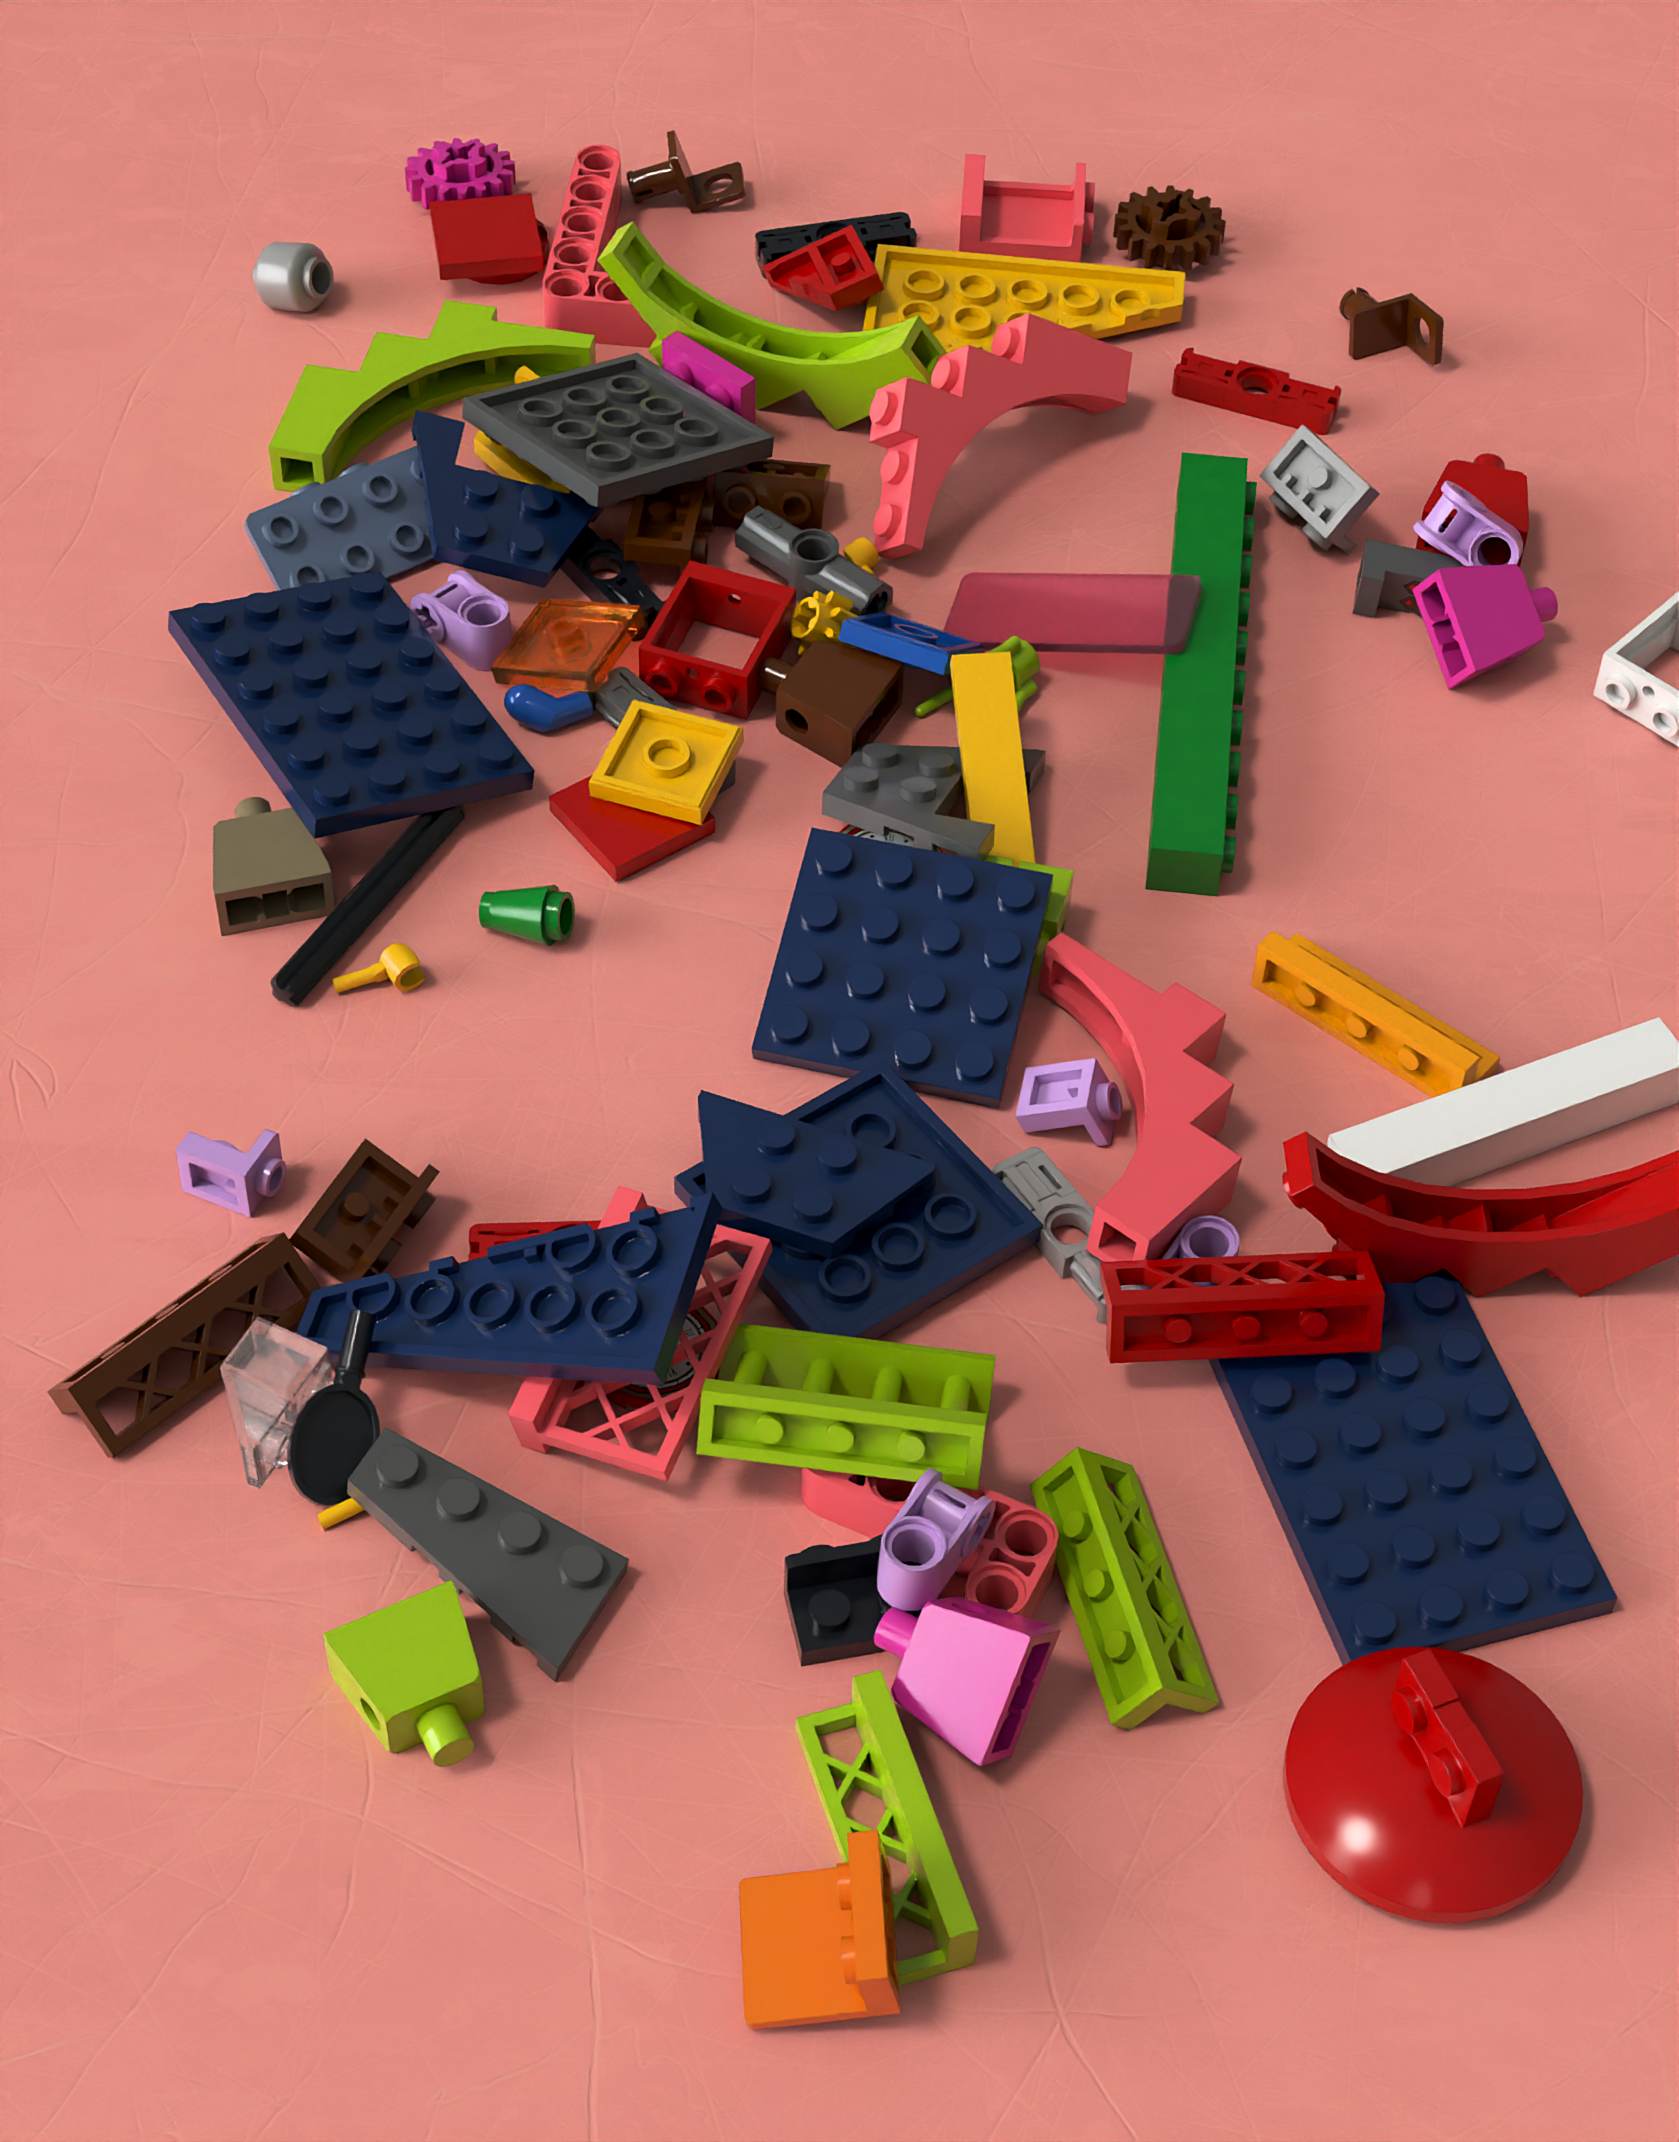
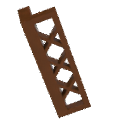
M284 1232L261 1237L47 1392L62 1414L77 1412L108 1458L115 1457L298 1322L303 1316L312 1291L321 1287ZM283 1266L303 1297L285 1311L262 1307L266 1278ZM250 1290L248 1304L235 1302ZM223 1309L247 1314L242 1342L232 1350L209 1346L213 1317ZM260 1316L273 1319L258 1330ZM197 1329L195 1343L181 1341ZM170 1348L194 1352L189 1381L179 1389L154 1385L159 1356ZM207 1355L221 1357L205 1369ZM143 1368L141 1383L127 1380ZM115 1388L139 1392L135 1421L118 1434H115L94 1403ZM153 1395L166 1397L150 1409Z

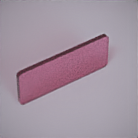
M973 572L962 578L943 631L982 643L983 647H986L985 651H990L1000 646L1010 637L1017 636L1027 641L1036 652L1177 654L1186 647L1203 589L1201 579L1196 575Z

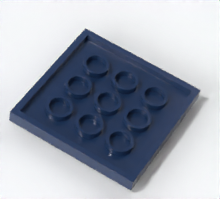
M812 827L751 1048L753 1059L845 1078H851L879 1061L884 1060L914 1092L999 1109L1053 888V874Z
M884 1060L879 1061L783 1115L936 1163L935 1182L929 1190L922 1193L915 1189L894 1204V1215L876 1228L861 1232L854 1244L833 1259L770 1240L773 1251L757 1286L797 1330L876 1340L1039 1242L1040 1230L1043 1229V1224ZM702 1161L674 1177V1193L687 1207H690L691 1197L705 1194V1175L703 1173ZM717 1223L718 1225H721V1226H725V1227H729V1228H732V1229H736V1228H733V1227H730V1226H727V1225H724V1224H721V1223ZM728 1250L727 1252L743 1269L749 1255Z

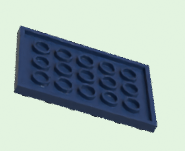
M380 571L358 573L352 577L320 583H305L299 587L273 592H258L246 597L215 603H199L193 607L169 611L168 631L314 839L527 791L533 787L535 770Z
M1441 1269L1412 1283H1381L1385 1292L1380 1351L1208 1359L1342 1665L1367 1654L1398 1647H1434L1460 1652L1612 1613L1617 1596L1458 1280L1447 1270Z

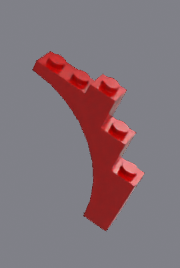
M1306 1131L1283 1142L1287 1171L1283 1173L1282 1181L1291 1202L1299 1209L1305 1208L1323 1224L1328 1234L1337 1243L1333 1245L1332 1252L1368 1250L1381 1283H1412L1441 1269H1445L1476 1297L1480 1298L1545 1269L1551 1278H1560L1582 1297L1679 1254V1150L1627 1170L1579 1182L1527 1189H1466L1423 1184L1377 1172L1339 1155ZM1356 1275L1343 1276L1346 1280H1358Z

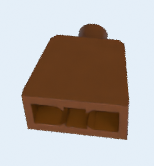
M817 641L809 646L795 665L768 657L759 670L756 684L759 690L776 696V728L782 735L842 768L861 744H870L875 741L902 705L904 662L841 645Z

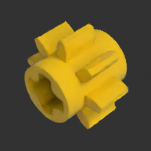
M815 591L813 597H807L800 601L795 607L790 620L791 637L802 642L798 654L803 655L809 646L817 641L854 649L856 646L838 640L843 620L858 617L849 612L852 608L853 600L834 591H831L828 595Z

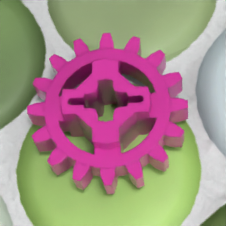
M454 138L452 144L445 141H435L432 150L420 147L417 149L418 157L407 158L408 167H405L407 192H410L413 202L422 201L423 209L428 210L429 202L514 194V185H516L515 162L510 160L509 151L498 152V144L496 143L485 146L480 142V139L476 138L466 143H462L460 138Z

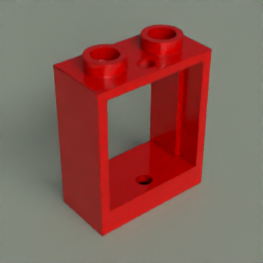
M690 560L638 648L639 678L661 697L747 720L762 693V690L757 688L756 683L763 662L768 657L780 660L792 638L790 620L796 607V588ZM732 594L739 596L741 600L734 598ZM694 621L760 638L743 669L677 652Z

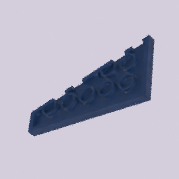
M711 1192L691 1197L690 1207L659 1214L655 1207L630 1212L629 1222L593 1230L585 1223L487 1247V1256L458 1263L454 1256L430 1261L429 1271L396 1279L388 1272L315 1289L311 1293L290 1348L301 1362L338 1364L350 1311L359 1310L377 1316L366 1366L664 1385L723 1207L714 1193Z

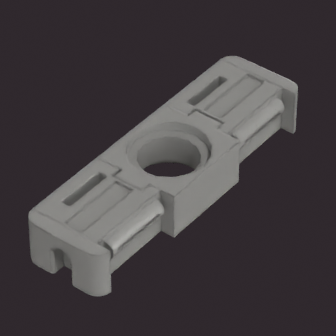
M1038 1147L1028 1148L997 1163L993 1168V1173L1043 1224V1229L1040 1230L1039 1242L1034 1244L1062 1279L1070 1275L1097 1306L1096 1321L1101 1324H1107V1305L1100 1283V1262L1103 1261L1086 1251L1094 1210L1045 1152ZM1073 1225L1084 1231L1087 1238L1076 1244H1066L1056 1239L1052 1231L1059 1226ZM1141 1285L1121 1286V1290H1139Z

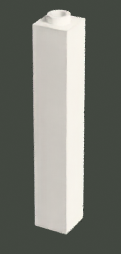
M1658 1017L1330 1134L1327 1146L1339 1155L1377 1172L1423 1184L1450 1187L1679 1103V1042Z

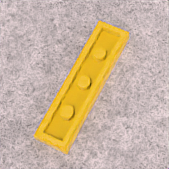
M993 652L952 655L950 670L967 820L995 824L994 847L988 855L1014 859L1013 867H1018L1020 861L1036 863L1011 653Z

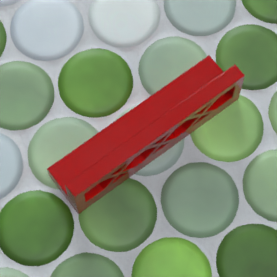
M1368 1250L1100 1262V1283L1107 1305L1106 1351L1110 1364L1380 1351L1385 1292ZM1356 1275L1358 1280L1337 1281L1327 1276ZM1261 1279H1280L1287 1283L1269 1284ZM1194 1282H1213L1219 1286L1201 1287L1194 1284ZM1145 1285L1151 1289L1121 1290V1286Z

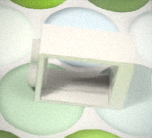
M1678 591L1604 653L1593 695L1679 747V691L1643 670L1670 646L1679 651Z

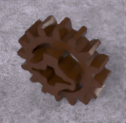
M1168 185L1166 192L1159 193L1151 186L1147 187L1146 196L1132 192L1129 202L1119 203L1118 214H1115L1113 237L1117 238L1116 248L1118 250H1128L1127 259L1129 261L1142 258L1145 260L1144 268L1146 269L1157 266L1162 267L1164 270L1172 271L1173 265H1180L1182 269L1188 272L1192 270V262L1195 261L1206 266L1209 264L1210 255L1218 256L1220 254L1226 220L1221 219L1222 209L1220 207L1210 208L1211 198L1208 196L1197 200L1193 198L1194 190L1192 189L1180 191L1175 190L1174 186Z

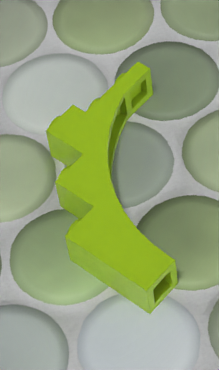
M634 222L617 229L598 258V262L606 270L610 279L617 284L640 313L642 319L657 335L648 351L661 368L662 340L678 331L755 377L757 410L805 390L815 407L823 413L833 428L837 430L868 417L871 403L876 395V390L906 377L931 385V377L938 357L948 354L920 315L888 327L869 331L833 333L791 328L762 320L737 310L710 296L668 266Z

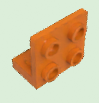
M878 1830L847 1833L849 1862L837 1863L835 1868L750 1877L740 1881L739 1903L744 2019L751 2030L901 2013L891 1866Z

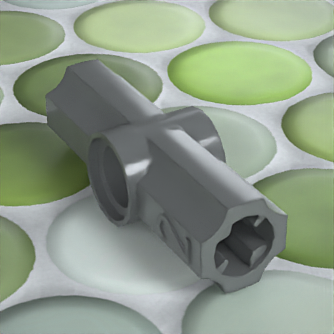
M758 505L745 514L741 526L735 532V547L788 580V587L796 588V600L799 602L804 598L813 597L815 591L825 595L834 591L853 600L852 608L849 612L857 616L885 612L892 603L893 587L840 555L837 538L825 530H800L770 510H765Z

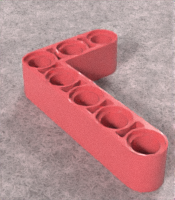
M590 145L581 149L575 157L543 278L545 328L595 335V343L650 348L657 335L642 319L640 313L617 284L610 279L605 269L598 262V258L615 233L622 204L621 155L611 146Z

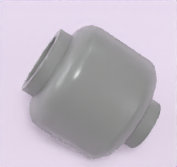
M272 242L262 250L253 268V282L264 304L274 310L313 311L323 303L332 290L334 278L332 266L323 252L311 243Z

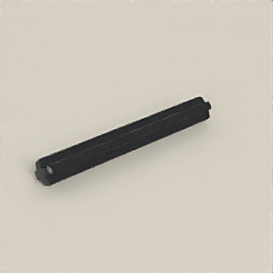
M464 805L421 814L410 824L271 979L272 994L278 1001H284L289 1006H296L301 1003L464 819L462 811Z

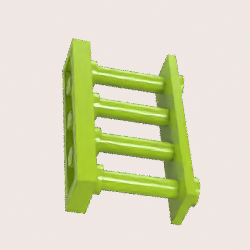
M739 1323L719 1367L718 1380L705 1378L702 1387L696 1454L917 1482L921 1475L931 1467L943 1473V1482L952 1487L978 1490L986 1422L988 1423L996 1355Z

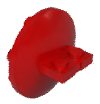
M1398 1647L1367 1654L1346 1663L1321 1681L1308 1695L1292 1724L1285 1750L1283 1787L1286 1804L1295 1829L1309 1853L1324 1871L1353 1895L1384 1911L1405 1918L1434 1923H1464L1488 1919L1522 1905L1538 1894L1557 1874L1570 1852L1579 1829L1583 1807L1582 1776L1572 1743L1561 1723L1532 1690L1511 1674L1484 1660L1457 1651L1434 1647Z

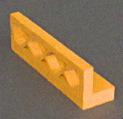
M1272 931L1258 944L1251 986L1431 1098L1487 1079L1498 1069L1501 1058L1499 1055L1296 932L1288 940Z

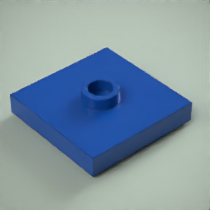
M888 612L847 618V620H843L838 637L839 641L904 662V667L917 670L926 669L941 675L951 674L950 661L952 655L984 653L986 649L982 643Z

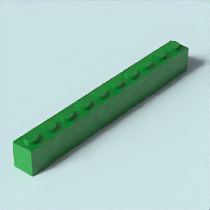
M1182 452L1176 496L1145 889L1217 896L1221 872H1233L1236 837L1225 836V829L1235 830L1239 795L1228 793V787L1237 788L1241 752L1230 751V745L1240 746L1243 711L1233 710V705L1242 706L1246 671L1235 670V665H1245L1248 632L1237 631L1238 626L1247 627L1250 593L1240 592V588L1249 589L1252 555H1244L1242 551L1251 552L1255 521L1254 518L1244 517V514L1253 515L1257 487V482L1247 481L1248 458Z

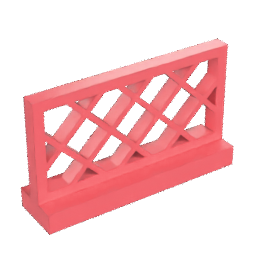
M618 1185L598 1229L629 1222L630 1212L654 1206L647 1205L643 1192ZM655 1207L659 1214L670 1212L668 1210ZM717 1224L705 1260L728 1250L749 1256L742 1271L717 1282L714 1281L704 1262L701 1275L707 1286L695 1291L688 1313L711 1302H715L721 1317L716 1328L689 1340L684 1329H682L679 1338L680 1344L676 1347L670 1366L686 1359L689 1360L695 1374L688 1387L661 1398L656 1385L646 1384L654 1402L616 1418L606 1394L631 1383L591 1381L590 1384L583 1386L585 1380L525 1377L508 1412V1417L521 1446L547 1454L549 1447L553 1446L668 1482L700 1411L701 1391L705 1378H715L773 1251L770 1239ZM730 1295L727 1304H725L723 1297ZM704 1352V1354H703V1356H702V1358H701V1361H700V1363H699V1361H698L696 1355L699 1354V1353ZM599 1398L609 1422L584 1433L563 1428L572 1409ZM678 1410L672 1422L669 1413ZM657 1418H662L668 1433L657 1456L629 1447L624 1433ZM616 1437L619 1444L609 1442L608 1440Z

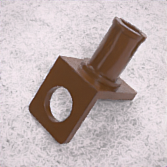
M675 130L667 132L668 161L627 172L628 185L636 204L641 203L643 200L678 190L680 194H684L689 209L693 214L746 196L744 173L740 162H734L693 175ZM718 180H732L731 185L721 192H707L709 186Z
M1358 287L1356 288V293L1351 289L1341 299L1339 305L1340 313L1345 319L1350 320L1349 355L1353 359H1361L1407 345L1432 366L1441 363L1443 318L1412 293L1378 302L1365 289ZM1421 318L1426 322L1429 329V345L1426 344L1421 335Z

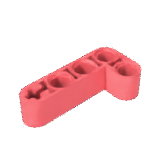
M801 1468V1497L808 1510L824 1519L869 1538H874L884 1533L885 1528L890 1525L906 1503L916 1482ZM981 1485L978 1486V1490L954 1487L976 1500L986 1496L995 1501L996 1505L990 1525L981 1542L973 1553L962 1561L954 1573L967 1579L964 1598L985 1605L1001 1606L1007 1609V1612L1033 1619L1051 1585L1054 1575L1059 1538L1056 1524L1050 1516L1041 1510ZM898 1497L905 1499V1501L894 1502L886 1498ZM1014 1551H1028L1033 1553L1034 1556L1017 1555Z

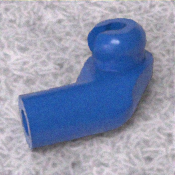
M521 684L510 688L504 697V707L512 718L541 733L550 732L593 717L592 703L585 690H579L556 698L534 686Z

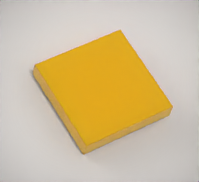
M633 699L589 781L590 796L702 825L744 743L743 727Z

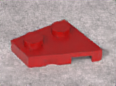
M852 225L762 266L770 287L836 312L848 306L852 307L863 304L872 295L884 290L878 272Z

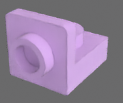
M1096 1058L1028 1067L1025 1069L1015 1117L1025 1133L1084 1125L1096 1146L1110 1145L1115 1120H1119L1122 1114L1121 1093L1117 1084L1108 1080Z
M268 1129L262 1132L247 1153L239 1151L235 1146L226 1141H214L191 1131L188 1132L176 1148L182 1190L184 1192L249 1218L252 1217L266 1196L272 1197L277 1193L286 1173V1163L282 1160L279 1133Z

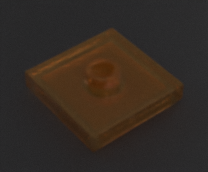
M542 598L513 636L510 644L504 648L490 667L495 682L506 685L527 684L539 688L595 693L645 623L641 606Z

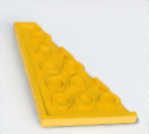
M878 244L874 267L878 272L884 290L872 295L868 299L863 331L888 327L920 315L947 353L967 345L992 353L991 347L994 336L997 333V326L1030 313L1092 338L1100 339L1181 321L1186 272Z

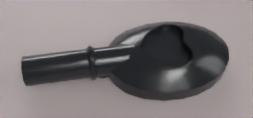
M359 1310L350 1311L338 1365L334 1367L335 1377L333 1385L316 1391L305 1401L293 1421L289 1434L287 1463L292 1483L302 1497L316 1505H334L351 1498L347 1494L348 1478L380 1436V1423L375 1405L368 1395L360 1390L362 1379L366 1377L364 1370L377 1316L372 1313Z

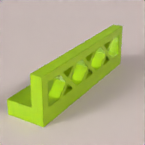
M1076 1447L1029 1486L1037 1509L1050 1516L1057 1526L1059 1538L1055 1561L1111 1725L1131 1730L1165 1704L1205 1714L1220 1702L1133 1465ZM1107 1483L1114 1486L1117 1497L1109 1490ZM1129 1544L1138 1552L1139 1557L1129 1547ZM1150 1603L1159 1611L1160 1616L1152 1609ZM1172 1663L1181 1672L1184 1681L1177 1680Z
M879 1669L854 1676L851 1703L797 1717L795 1729L843 1863L849 1862L847 1833L873 1830L846 1817L843 1806L853 1788H859L883 1800L886 1811L875 1830L879 1832L886 1855L905 1863L910 1874L900 1895L893 1894L895 1928L901 1917L906 1918L930 1930L937 1947L936 1951L902 1961L897 1959L899 1986L975 1964L979 1928L883 1673ZM856 1726L863 1747L852 1766L823 1753L818 1736ZM868 1762L874 1776L863 1772ZM832 1776L843 1781L838 1791ZM891 1826L897 1841L886 1836ZM915 1891L921 1906L910 1902Z

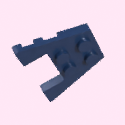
M416 410L412 426V436L418 448L417 465L419 477L423 478L426 495L424 506L434 560L545 588L578 545L582 533L591 522L594 523L604 508L588 504L584 498L572 490L567 494L548 489L542 485L528 484L494 475L484 470H474L456 465L465 422Z

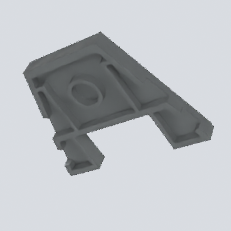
M881 742L861 744L823 791V815L883 837L889 834V828L913 836L915 848L937 852L938 846L956 852L957 856L984 861L994 847L995 824L947 816L964 792L959 747L891 745ZM1022 749L1028 794H1030L1044 773L1046 752L1044 750Z

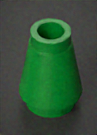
M556 885L496 892L486 891L480 900L479 921L483 928H490L547 946L553 945L556 940L566 941L570 937L574 925L575 906L573 896L570 892L560 891Z

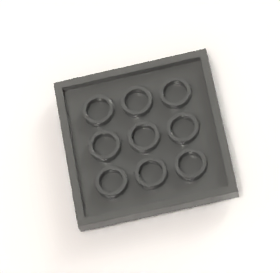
M638 353L463 398L462 418L484 432L487 437L498 441L516 453L520 459L528 461L549 475L553 481L563 484L584 498L588 504L595 507H612L624 499L642 494H657L663 488L683 482L702 481L708 475L728 469H743L749 463L770 458L773 454L774 436Z

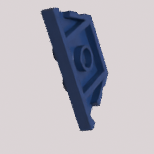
M701 1090L698 1095V1119L701 1131L705 1194L713 1192L723 1207L718 1223L833 1259L854 1244L861 1232L876 1228L894 1215V1204L915 1189L922 1193L926 1192L935 1182L936 1163Z

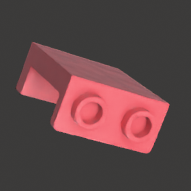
M965 154L959 238L960 252L1069 262L1081 261L1082 244H1092L1094 226L1095 182H1086V163L1076 162L1075 180L1072 185L984 180L986 155Z

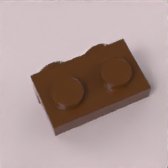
M365 1138L289 1240L295 1248L343 1283L362 1278L367 1270H370L375 1275L381 1274L403 1245L393 1238L402 1223H405L414 1229L437 1197L428 1192L427 1189L440 1171L429 1164L421 1175L417 1177Z

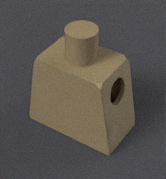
M250 797L242 800L236 806V818L219 821L213 827V891L221 936L329 916L336 908L330 865L316 839L313 838L293 808L272 811L267 800L260 797Z

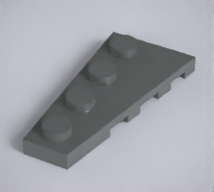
M386 1427L348 1478L347 1494L410 1551L418 1550L439 1569V1577L444 1582L452 1580L458 1595L464 1592L491 1616L490 1624L510 1642L514 1639L520 1642L538 1659L537 1666L554 1682L557 1681L627 1573L628 1558Z

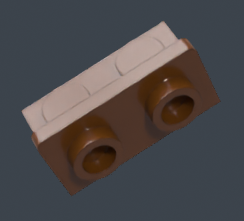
M763 459L749 463L743 469H728L715 473L713 499L717 503L715 525L740 527L745 514L759 505L800 530L822 529L824 499L829 488L831 465Z
M707 476L702 481L683 482L663 488L657 494H642L634 497L623 542L624 560L680 566V576L690 560L707 565L709 540L708 536H704V532H714L717 510L716 500L707 499Z

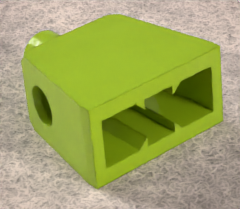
M452 1580L323 1633L328 1667L333 1680L388 1752L399 1753L424 1743L433 1763L438 1767H446L458 1763L472 1752L474 1741L465 1724L480 1718L485 1712L483 1685L458 1593Z

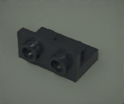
M883 1534L866 1542L837 1547L815 1545L802 1550L800 1553L785 1557L784 1596L801 1667L886 1652L874 1643L877 1626L883 1615L892 1607L882 1599L877 1589V1572ZM902 1562L909 1566L921 1565L915 1562ZM921 1610L906 1612L919 1618Z

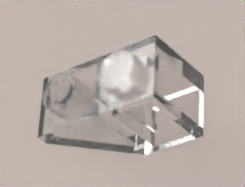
M257 1317L221 1364L220 1370L227 1407L247 1483L260 1489L275 1468L281 1469L287 1464V1447L291 1428L305 1401L316 1391L333 1385L334 1380L332 1378L327 1347Z

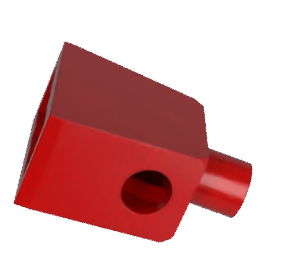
M1491 453L1477 456L1473 463L1457 459L1449 461L1424 506L1421 520L1426 519L1443 495L1441 486L1445 481H1450L1471 493L1486 508L1514 526L1521 534L1524 552L1529 530L1527 476L1522 472L1505 469L1504 461L1499 456ZM1453 509L1442 524L1443 527L1446 528L1457 514L1456 509ZM1418 535L1416 549L1452 557L1439 551ZM1490 537L1481 543V551L1487 561L1501 564L1511 558V549L1505 540L1499 537ZM1523 553L1519 559V562L1517 563L1518 567H1520Z

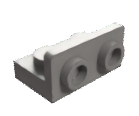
M1303 424L1259 475L1275 490L1269 499L1278 508L1293 519L1299 513L1307 521L1302 530L1314 542L1325 550H1328L1332 544H1335L1349 554L1357 545L1346 533L1380 494L1322 439Z

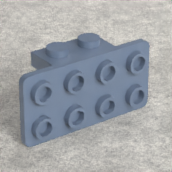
M417 446L370 465L368 462L356 464L342 472L338 478L320 485L319 482L307 484L293 492L289 498L248 515L244 523V529L277 591L299 587L305 583H320L352 577L358 573L378 571L383 574L386 580H389L434 561L424 506L426 498L423 478L419 477L417 465L419 455Z

